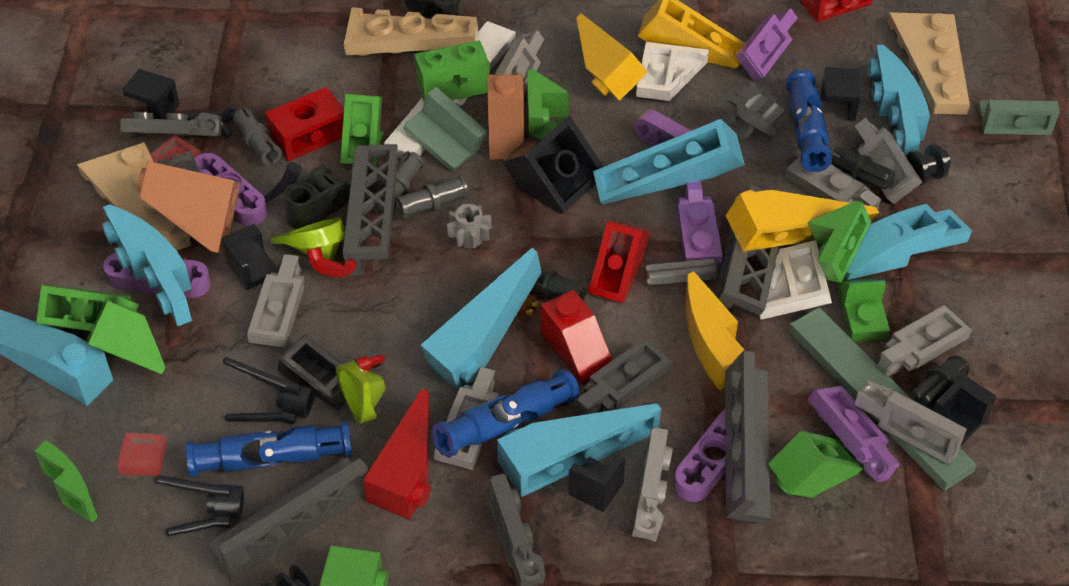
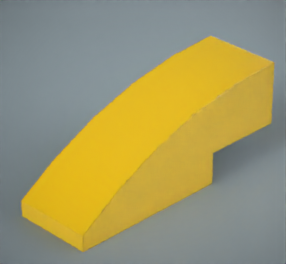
M693 271L688 274L685 294L688 331L702 366L716 387L721 390L725 388V370L744 350L735 339L738 321Z

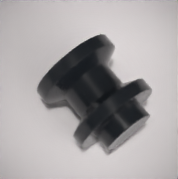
M932 144L927 146L924 155L916 150L906 154V158L922 181L920 185L927 183L929 175L936 179L947 176L951 160L947 151L939 145Z

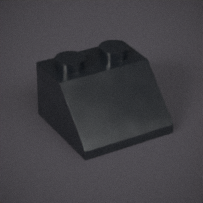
M570 115L543 125L502 162L523 192L560 214L565 213L596 184L593 171L604 167Z

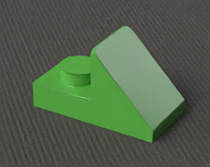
M527 70L529 138L543 125L548 123L550 117H566L569 113L568 92L535 70Z
M345 94L340 163L353 164L355 146L382 144L384 131H380L382 97ZM378 157L372 158L374 166H376Z
M854 201L808 223L815 240L823 244L819 251L818 262L827 280L837 283L842 282L872 223L863 202Z
M874 277L843 279L841 283L836 282L835 285L849 337L854 342L888 340L890 328L882 304L886 282Z

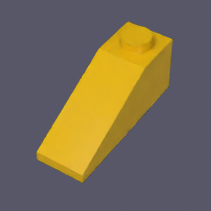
M658 0L645 14L638 33V37L646 42L708 49V63L735 69L740 65L736 54L745 44L679 0Z
M580 13L576 20L585 66L594 77L591 83L602 95L606 96L610 93L620 101L648 71L632 52Z

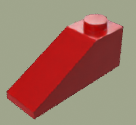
M420 390L363 479L366 502L410 520L417 507L422 508L426 504L431 492V485H429L431 417L429 391Z

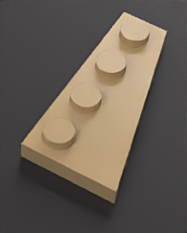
M352 7L344 40L346 55L367 56L376 53L399 54L406 51L421 50L426 52L477 41L478 34L477 17L436 14L432 19H427L420 15L419 12H407L404 17L391 16L390 10L377 9L375 14H363L362 8Z
M890 12L888 24L891 30L895 29L898 35L897 42L901 49H905L909 57L908 64L912 72L916 71L920 79L919 86L933 114L967 115L970 103L954 14Z
M144 142L77 164L80 175L86 181L89 180L93 184L95 191L102 199L105 198L111 205L130 212L154 227L168 240L176 251L191 246L188 233L140 198L141 190L137 188L139 173L142 168H146L148 161L154 162Z

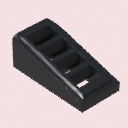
M304 334L280 358L278 371L296 384L314 388L316 397L338 411L346 403L342 391L338 395L332 392L339 384L336 366L342 363ZM306 357L310 361L302 368L298 364ZM317 365L321 366L322 369L313 377L310 372ZM329 373L335 375L326 386L321 383Z

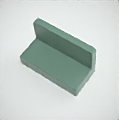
M437 87L427 94L422 110L404 125V130L450 171L457 170L480 151L487 133L485 128Z
M981 100L978 105L983 134L1052 135L1060 113L1058 101Z

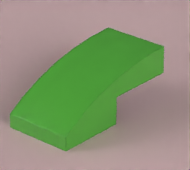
M45 440L35 450L43 473L54 480L53 483L61 503L93 523L98 516L80 472L62 451Z

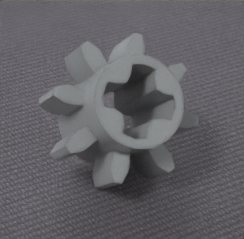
M462 204V206L457 208L456 212H449L447 236L450 238L456 237L458 247L476 248L483 240L489 241L491 215L482 216V207L480 205Z

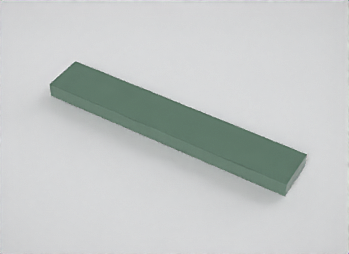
M820 307L790 324L789 333L855 400L858 392L868 380L892 389L910 399L888 375L886 376L876 367L877 364ZM867 412L879 424L880 421L873 414ZM887 432L944 491L974 473L977 464L961 448L951 464H947Z

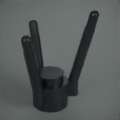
M228 357L223 359V364L279 388L276 397V407L282 408L281 413L227 414L225 416L226 421H282L294 425L297 416L303 418L309 416L315 397L314 388L285 381Z
M157 475L154 478L157 484L208 493L207 513L215 514V518L167 528V536L213 527L230 528L231 518L241 519L244 486L212 485Z

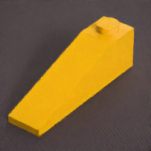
M748 190L736 197L735 202L725 216L744 252L814 241L815 238L808 223L850 203L776 190L758 192ZM864 205L872 222L879 212L876 207Z

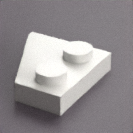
M646 42L642 65L648 73L638 82L636 97L670 101L707 64L709 50Z
M816 240L779 249L766 308L760 316L761 320L832 303L825 274L818 262L819 250Z

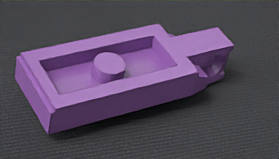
M791 8L776 15L772 13L764 18L736 54V58L754 82L765 77L793 40L787 31L798 17Z
M701 181L687 183L684 193L685 198H679L677 208L684 260L714 258L716 264L721 265L723 256L714 203H712L711 196L703 197Z
M843 386L813 390L807 400L818 412L821 420L830 426L842 441L843 446L856 457V460L864 463V471L877 483L888 481L900 463L888 451L886 444L889 440L860 407L854 405L855 400Z

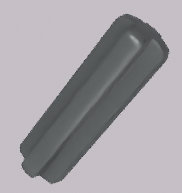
M714 258L650 263L645 265V280L647 285L650 286L687 282L688 274L693 271L702 281L714 280L717 277V264Z

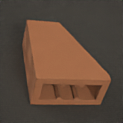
M523 74L488 75L489 160L506 159L524 143Z
M148 161L146 168L141 169L138 177L137 188L141 190L140 198L210 251L224 253L222 238L230 234L241 183Z

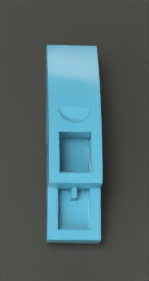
M877 45L874 58H869L867 67L868 78H873L871 100L872 102H877L879 116H888L889 126H894L895 129L893 137L906 156L908 152L918 151L920 141H924L930 118L928 106L921 88L904 63L886 46Z
M110 204L104 206L103 209L107 222L102 223V228L109 244L116 242L118 245L115 248V253L123 269L129 267L136 280L145 277L150 289L157 287L160 293L156 294V298L163 314L171 313L177 326L192 321L187 300L183 293L191 290L192 287L186 265L178 252L163 235L141 218Z
M927 204L900 211L870 225L845 277L850 280L906 267L910 256L913 254L968 242L972 230L951 209L934 212Z

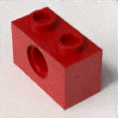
M327 87L265 112L271 138L280 147L282 155L288 162L342 139L344 108Z

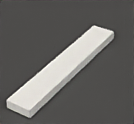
M487 21L478 31L477 41H481L490 62L491 71L516 39V32ZM422 98L384 142V145L397 144L399 150L398 157L401 159L406 151L410 153L415 152L419 156L425 151V148L404 130L405 123L422 110L424 105ZM467 98L453 100V102L461 107Z

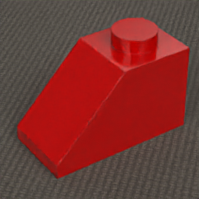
M617 220L607 221L588 293L624 303L642 264L651 230Z
M574 290L541 305V334L579 383L583 385L589 382L591 375L612 361L595 315Z

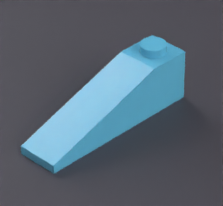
M719 119L593 171L600 203L607 204L685 185L690 182L714 178L744 166L745 163L737 134L722 119Z
M531 248L421 344L427 364L457 391L465 384L475 381L480 367H486L542 273L537 251Z
M0 310V354L85 406H88L113 381L103 351L89 345L76 335Z
M655 403L536 422L521 429H512L503 437L497 439L498 463L516 488L520 497L526 496L569 475V469L574 463L583 466L589 457L599 461L649 437L652 428H659L661 408Z

